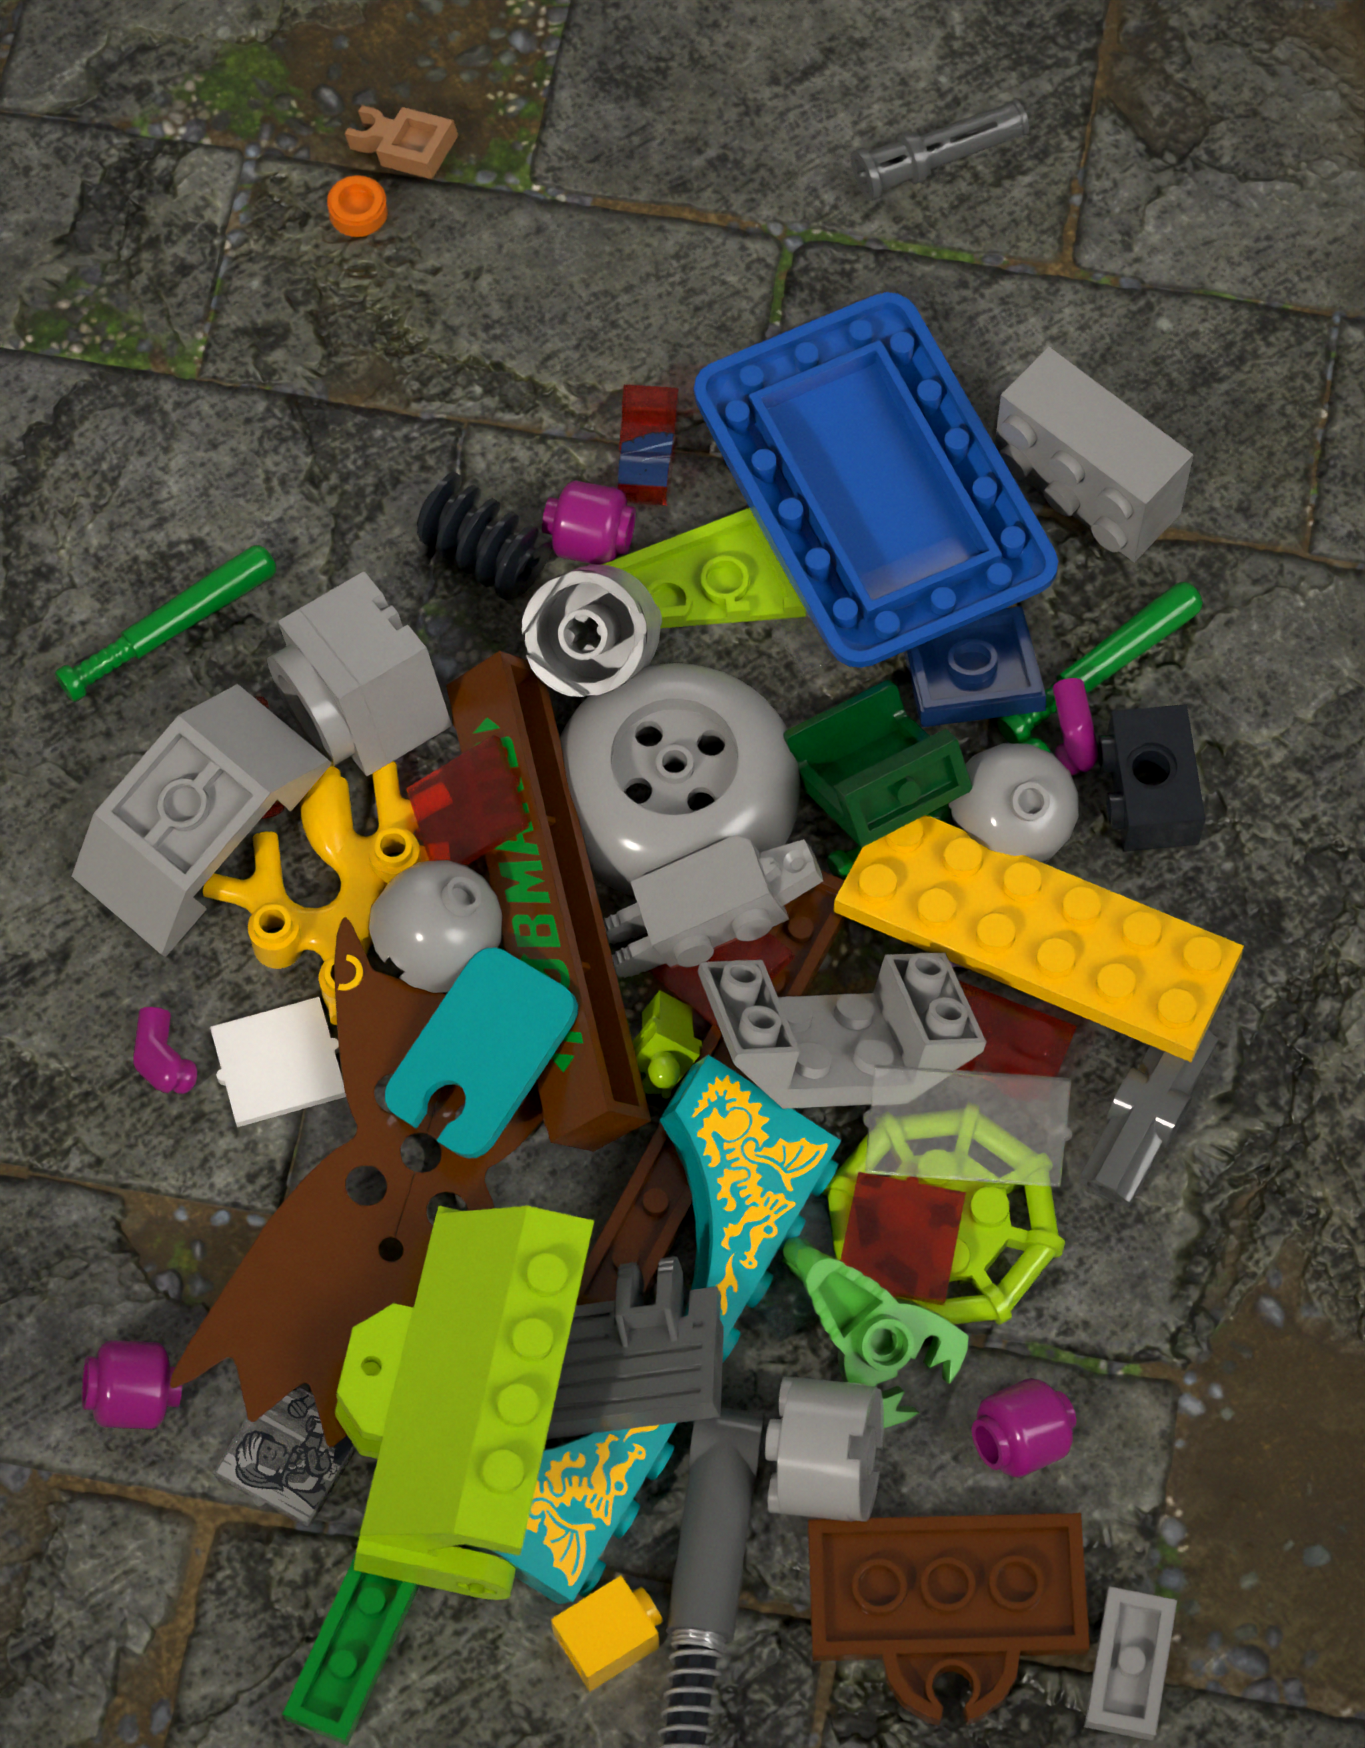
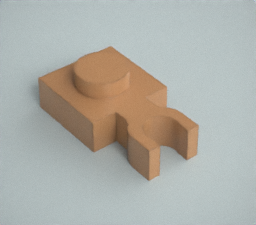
M363 105L358 112L363 126L370 129L358 131L348 128L345 132L350 149L363 153L376 151L381 166L433 179L458 137L454 121L451 119L402 107L396 118L392 120L385 118L379 110Z

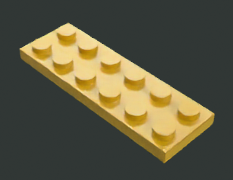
M924 815L862 847L834 900V912L927 952L946 953L951 962L1189 1062H1192L1241 960L1244 946L1028 856H1013L992 851L971 839L965 830L928 815Z

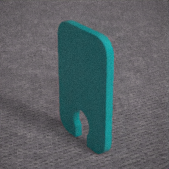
M493 947L477 952L469 960L389 1080L385 1089L387 1107L398 1118L417 1129L427 1114L428 1102L437 1089L452 1084L461 1086L466 1096L465 1107L456 1120L446 1125L436 1141L465 1158H477L487 1153L495 1144L573 1026L578 1015V1004L575 996L562 984L502 949Z

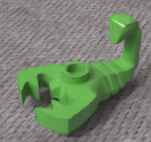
M792 1237L784 1243L783 1254L785 1258L782 1262L800 1282L804 1283L808 1294L812 1298L815 1312L820 1316V1322L824 1330L829 1334L831 1341L838 1347V1364L843 1382L876 1386L878 1383L898 1376L897 1370L904 1367L911 1358L916 1359L924 1340L933 1335L932 1343L923 1363L931 1368L943 1362L942 1379L948 1384L951 1383L959 1372L968 1350V1335L937 1312L910 1300L894 1298L884 1287H880L879 1283L868 1276H864L861 1271L846 1266L844 1262L815 1249L807 1239L803 1240L799 1237ZM899 1385L882 1391L884 1428L906 1422L920 1413L913 1406H898L905 1392Z

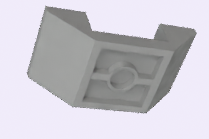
M237 684L178 715L93 814L71 877L161 955L166 957L207 910L204 905L194 898L196 893L276 800L291 812L332 763Z
M946 953L885 955L874 992L864 994L778 997L763 960L700 962L699 977L733 1063L783 1109L908 1102L981 1054L986 1045L983 1033Z

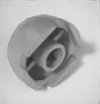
M1002 743L975 754L965 764L972 784V790L948 803L949 809L952 808L954 826L965 830L971 839L992 851L1013 856L1025 855L1040 862L1051 859L1070 839L1079 817L1078 791L1069 770L1053 754L1030 744Z
M449 860L418 862L405 869L387 884L371 907L369 931L375 951L383 962L390 957L394 964L404 971L400 976L402 980L413 987L433 993L449 992L469 960L477 952L485 948H498L501 942L502 912L495 892L482 876L468 866Z

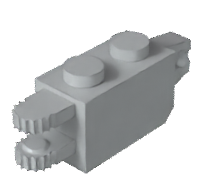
M733 835L631 881L637 903L617 911L614 915L611 914L608 918H604L608 942L613 945L616 943L621 944L648 933V936L629 944L626 948L615 951L612 959L616 975L618 977L623 976L624 978L632 977L664 963H667L673 971L681 967L700 965V962L709 960L715 952L737 942L751 941L763 937L773 926L789 920L785 904L823 882L822 873L812 849L803 839L759 852L751 840Z

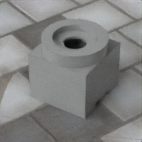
M363 571L280 619L278 624L286 647L269 656L267 663L284 703L308 742L332 763L331 767L351 756L367 777L450 728L452 724L427 647L408 624L404 627L402 626L399 614L392 605L381 611L388 606L383 593Z

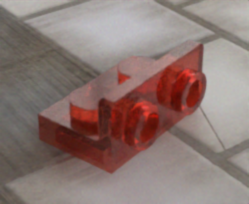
M959 981L986 1040V1045L981 1054L953 1071L952 1074L969 1077L973 1073L996 1082V1086L1003 1093L1013 1098L1031 1100L1035 1097L1048 1102L1074 1039L1077 1026Z

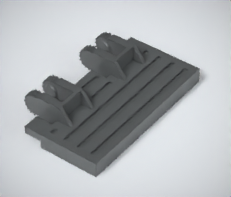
M677 1257L660 1259L657 1274L656 1305L643 1306L644 1278L637 1262L620 1264V1267H618L619 1272L617 1273L616 1301L575 1306L546 1439L721 1417L724 1326L720 1320L721 1293L718 1287L690 1290L689 1314L683 1317L684 1279Z

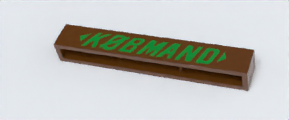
M498 651L446 685L452 709L451 718L453 726L457 731L465 766L464 776L470 788L476 814L477 833L484 849L490 876L489 885L497 896L502 912L503 947L509 954L562 984L575 996L578 1004V1015L573 1026L536 1080L543 1108V1122L548 1130L550 1143L595 1152L650 1122L651 1117L579 817L567 782L563 750L548 688L531 669L528 660Z

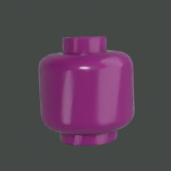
M571 481L563 488L559 498H548L543 514L542 532L552 535L553 549L558 557L601 565L616 559L618 554L627 555L629 552L635 528L636 507L628 506L625 493L618 488Z
M111 1340L99 1347L96 1356H86L82 1378L83 1410H92L96 1423L105 1428L150 1430L158 1427L165 1418L167 1407H179L182 1394V1385L172 1389L170 1387L172 1373L176 1367H170L169 1356L165 1347L156 1342Z
M1027 1378L984 1398L976 1414L977 1420L972 1425L974 1445L984 1463L991 1469H999L1006 1475L1021 1478L1068 1455L1073 1443V1428L1076 1425V1414L1072 1403L1064 1393L1055 1391L1044 1381Z

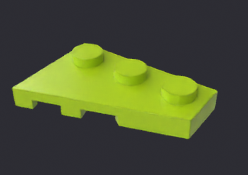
M750 508L601 564L628 572L646 587L655 604L660 609L662 615L660 628L806 617L805 607L786 576Z

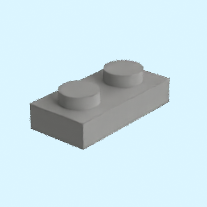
M1114 1587L1108 1588L1084 1727L1150 1741L1154 1740L1177 1600Z

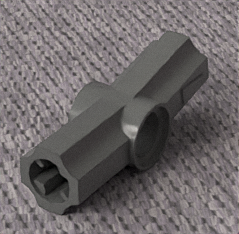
M1207 1029L1192 1062L1153 1046L1148 1048L1139 1068L1132 1067L1123 1080L1107 1115V1119L1110 1121L1079 1177V1183L1086 1186L1096 1196L1112 1204L1130 1207L1151 1171L1152 1164L1161 1147L1166 1149L1178 1131L1192 1100L1190 1094L1214 1053L1219 1038Z

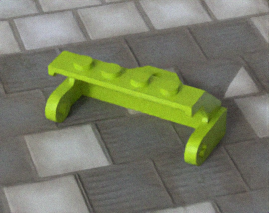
M438 1206L414 1308L393 1303L353 1327L337 1390L338 1401L335 1417L360 1455L378 1459L359 1535L354 1570L477 1598L503 1600L510 1597L516 1568L512 1563L494 1555L455 1546L468 1544L513 1555L521 1554L594 1220L531 1206L460 1211Z

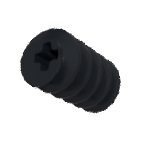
M455 471L449 473L428 495L420 509L417 520L419 541L429 547L436 546L438 554L449 561L456 559L459 569L467 574L475 573L476 580L486 587L494 586L496 595L506 601L516 599L524 594L536 581L550 557L553 546L549 542L537 549L534 548L539 529L533 525L527 526L518 535H515L520 516L512 511L505 514L498 522L495 521L500 510V502L491 498L478 509L477 504L481 497V489L471 485L458 495L457 493L462 484V476Z

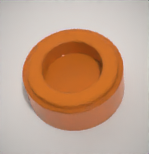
M355 175L343 178L331 188L327 197L330 221L342 234L351 237L367 236L380 229L386 221L388 208L385 191L377 181L370 177Z

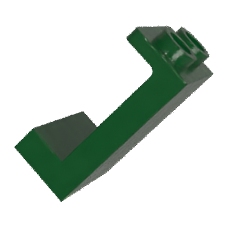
M885 680L783 733L785 742L798 763L801 787L861 847L956 800L972 790V784L958 739L946 728L932 736L927 734L906 714L898 688L890 680Z

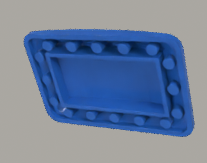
M889 292L873 295L714 361L702 368L696 376L694 383L696 404L731 474L821 637L835 658L843 664L858 668L877 664L1037 595L1050 587L1056 578L1058 558L1054 547L917 308L908 298Z

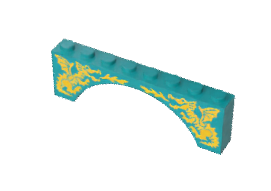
M707 1055L691 1066L660 1118V1122L673 1142L684 1167L693 1200L696 1221V1259L691 1290L717 1286L721 1293L720 1320L724 1326V1362L740 1337L741 1332L733 1326L746 1305L753 1309L760 1302L773 1280V1274L766 1271L777 1250L783 1251L784 1243L792 1237H798L801 1233L806 1219L800 1216L799 1213L809 1195L813 1194L818 1197L834 1176L838 1163L833 1161L831 1157L841 1140L792 1108L783 1109L761 1088L715 1058ZM689 1301L684 1316L689 1314ZM677 1423L600 1433L594 1432L586 1434L566 1445L543 1451L521 1554L513 1555L468 1544L463 1545L473 1551L494 1555L509 1561L516 1568L515 1577L558 1605L574 1602L577 1595L586 1598L604 1572L606 1563L600 1560L599 1557L611 1536L620 1539L629 1529L639 1511L640 1504L634 1501L633 1498L644 1479L647 1477L652 1481L655 1480L671 1457L674 1446L668 1443L667 1440Z

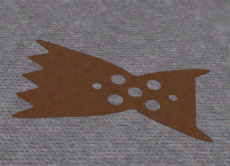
M347 917L342 919L336 935L334 959L335 1001L344 1090L351 1114L357 1124V1132L353 1139L336 1148L298 1184L270 1217L190 1340L170 1380L171 1389L177 1388L194 1380L227 1357L232 1358L237 1367L247 1418L250 1422H256L303 1383L309 1384L314 1395L326 1444L329 1447H334L347 1436L335 1417V1410L338 1401L337 1390L353 1327L393 1303L414 1308L433 1225L429 1222L426 1214L430 1199L438 1193L451 1192L463 1199L468 1211L494 1209L493 1200L485 1184L486 1171L516 1150L543 1120V1108L537 1082H535L495 1144L487 1153L477 1158H465L439 1143L442 1151L441 1160L433 1170L425 1173L414 1172L403 1163L400 1152L404 1140L416 1133H426L437 1140L446 1125L455 1120L459 1107L465 1103L466 1096L461 1086L455 1084L445 1085L437 1089L428 1102L427 1114L416 1129L398 1118L394 1113L383 1110L377 1104L374 1096L375 1086L384 1076L395 1073L446 994L433 993L416 988L404 980L374 971L369 964L354 927ZM347 954L360 961L363 968V978L360 984L351 990H338L339 984H347L356 976L355 966L346 960ZM372 1166L380 1170L384 1175L387 1190L383 1199L377 1204L370 1206L359 1205L348 1196L345 1188L346 1178L356 1167ZM395 1237L402 1243L404 1250L399 1260L387 1262L379 1255V1244L385 1238Z

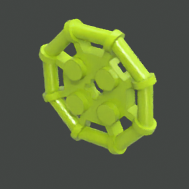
M967 1101L965 1107L893 1115L890 1111L886 1110L875 1116L876 1124L837 1170L822 1192L828 1199L835 1259L844 1262L846 1266L861 1271L864 1276L870 1277L879 1283L880 1287H884L894 1298L910 1300L937 1312L953 1325L991 1320L1001 1325L1012 1318L1011 1310L1052 1258L1062 1255L1065 1246V1240L1058 1234L1049 1177V1169L1053 1165L1046 1152L1037 1153L979 1110L980 1104ZM958 1134L954 1150L949 1151L943 1148H933L926 1150L922 1154H914L905 1140ZM971 1139L977 1140L1014 1169L1000 1177L995 1175L968 1155ZM890 1149L899 1166L879 1190L861 1186L860 1183L886 1151ZM1022 1186H1025L1031 1230L1029 1231L1011 1226L1007 1194ZM945 1204L956 1209L954 1218L960 1225L955 1230L948 1226L941 1227L938 1232L930 1229L928 1225L931 1221V1214L927 1209L933 1205L942 1207ZM855 1206L873 1210L875 1222H877L878 1242L866 1249H861ZM1006 1247L1024 1251L997 1286L993 1284L986 1272ZM887 1260L917 1283L914 1296L909 1295L873 1267ZM960 1280V1284L971 1283L978 1294L975 1296L927 1301L931 1287H940L943 1285V1282Z

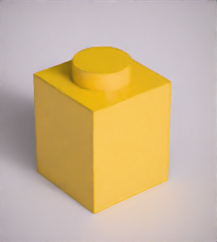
M622 1575L551 1619L553 1635L589 1692L659 1648V1636L655 1627L663 1622L658 1609L645 1589L640 1587L632 1592Z

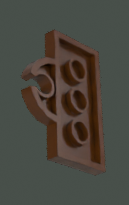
M1081 1513L869 1518L867 1521L853 1520L852 1522L832 1519H808L812 1661L881 1660L887 1686L904 1709L927 1723L940 1726L943 1706L935 1697L932 1684L939 1675L945 1672H957L963 1675L971 1685L972 1696L963 1711L966 1725L980 1721L1002 1705L1016 1681L1020 1656L1087 1655L1089 1652Z

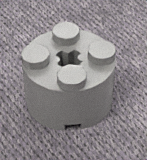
M590 564L546 582L530 599L522 619V635L524 634L528 653L526 656L531 669L539 679L557 692L579 697L605 694L622 686L640 670L649 665L658 647L662 615L646 587L628 572L608 565ZM593 619L598 624L596 632L601 638L590 643L585 638L588 633V627L582 622Z
M784 1376L779 1394V1414L783 1419H770L766 1434V1460L778 1461L777 1472H773L769 1484V1512L851 1522L853 1520H869L875 1502L880 1471H874L876 1448L882 1449L884 1408L881 1389L860 1383Z

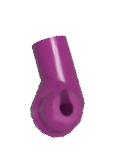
M1067 678L1058 681L1053 686L1064 741L1057 745L1054 756L1069 770L1071 775H1075L1080 771L1088 772L1095 766L1099 757V749L1084 681L1078 678Z
M143 1007L139 1010L133 1053V1062L137 1072L158 1091L169 1093L173 1090L178 1094L188 1093L196 1083L198 1071L196 1065L191 1060L181 1059L180 1055L168 1045L171 1013L163 1008Z

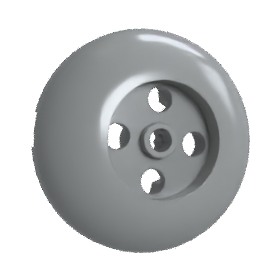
M667 663L646 666L622 686L605 694L589 696L580 704L569 718L559 738L563 750L569 790L579 817L592 875L621 893L635 897L631 881L733 835L751 840L759 852L785 845L796 822L800 806L801 779L798 772V763L790 752L783 733L788 729L776 710L763 696L746 683L725 672L695 664ZM645 733H653L661 741L657 745L646 747L637 742L636 738ZM715 742L724 746L723 751L715 756L705 755L699 750V748L703 749L715 744ZM670 771H681V772H679V773H671ZM642 783L650 788L651 797L646 802L637 804L626 795V789L632 784ZM700 792L707 793L713 797L714 802L698 811H693L689 808L695 803Z

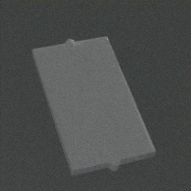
M874 1064L870 1111H866L863 1115L864 1124L869 1127L865 1173L1060 1187L1065 1141L1070 1140L1072 1137V1131L1067 1125L1071 1080L1070 1078Z

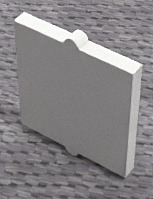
M320 997L210 1027L221 1066L216 1076L221 1085H226L237 1127L346 1097L343 1079L336 1058V1054L339 1053V1043L337 1039L330 1037Z

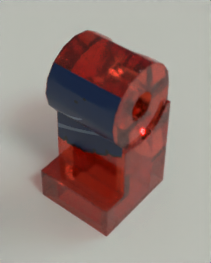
M624 384L619 442L618 489L625 493L628 504L668 505L679 424V388Z

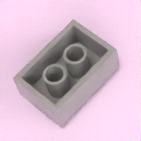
M1048 346L1001 394L995 446L1013 478L1016 480L1025 479L1044 494L1045 499L1054 510L1064 516L1072 515L1091 529L1095 539L1104 548L1111 552L1120 551L1135 563L1181 514L1194 454Z

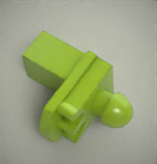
M659 990L643 1010V1029L632 1042L644 1092L646 1094H661L663 1098L667 1099L671 1097L672 1089L700 1056L702 1041L694 1037L692 1007Z

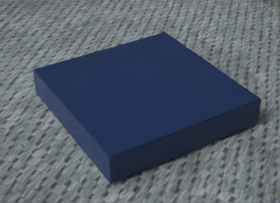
M1022 606L1004 608L904 652L921 728L1046 711V694Z

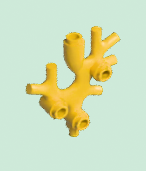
M394 761L372 773L379 823L378 829L373 835L361 836L355 832L348 781L341 777L340 770L336 767L330 766L299 801L302 824L309 843L321 859L338 873L341 881L340 892L328 905L310 908L301 906L290 899L283 885L278 835L270 831L260 832L253 836L256 870L250 878L243 880L214 873L204 884L203 888L204 897L236 904L247 909L252 914L248 921V933L254 954L263 965L274 969L286 968L294 964L304 950L315 951L321 956L324 964L319 972V984L324 1003L329 1010L330 1022L334 1025H337L334 959L336 935L342 919L347 917L352 923L367 957L368 951L373 945L369 931L371 907L387 884L399 873L418 862L439 860L454 862L452 843L422 846L419 845L418 840L413 835L414 831L427 820L456 805L451 791L445 783H442L416 798H403L400 794L397 764ZM397 852L402 853V854H400L399 856H396V857H389V856H388L389 854H392V853H397ZM278 927L282 928L280 931L276 933H267V931L270 929ZM347 954L346 960L355 966L356 976L347 984H339L338 990H351L357 987L363 978V968L360 961Z

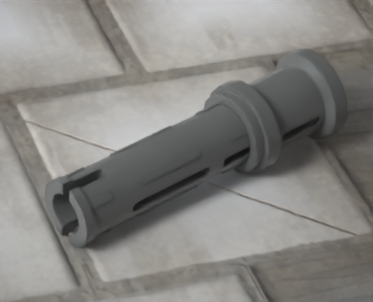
M1015 99L1003 106L959 120L956 123L920 136L915 132L909 131L897 134L896 141L871 151H867L864 148L852 151L851 166L859 190L868 201L878 199L881 196L882 190L907 181L913 184L924 182L926 177L930 176L931 169L976 154L1011 139L1026 136L1029 134L1028 118L1021 103ZM983 130H987V131H984V132H982V133L976 134V135H974V136H971V137L965 138V139H963V140L957 141V142H955V143H951V142H953V141L962 139V138H964V137H967V136H970V135H972V134L981 132V131H983Z

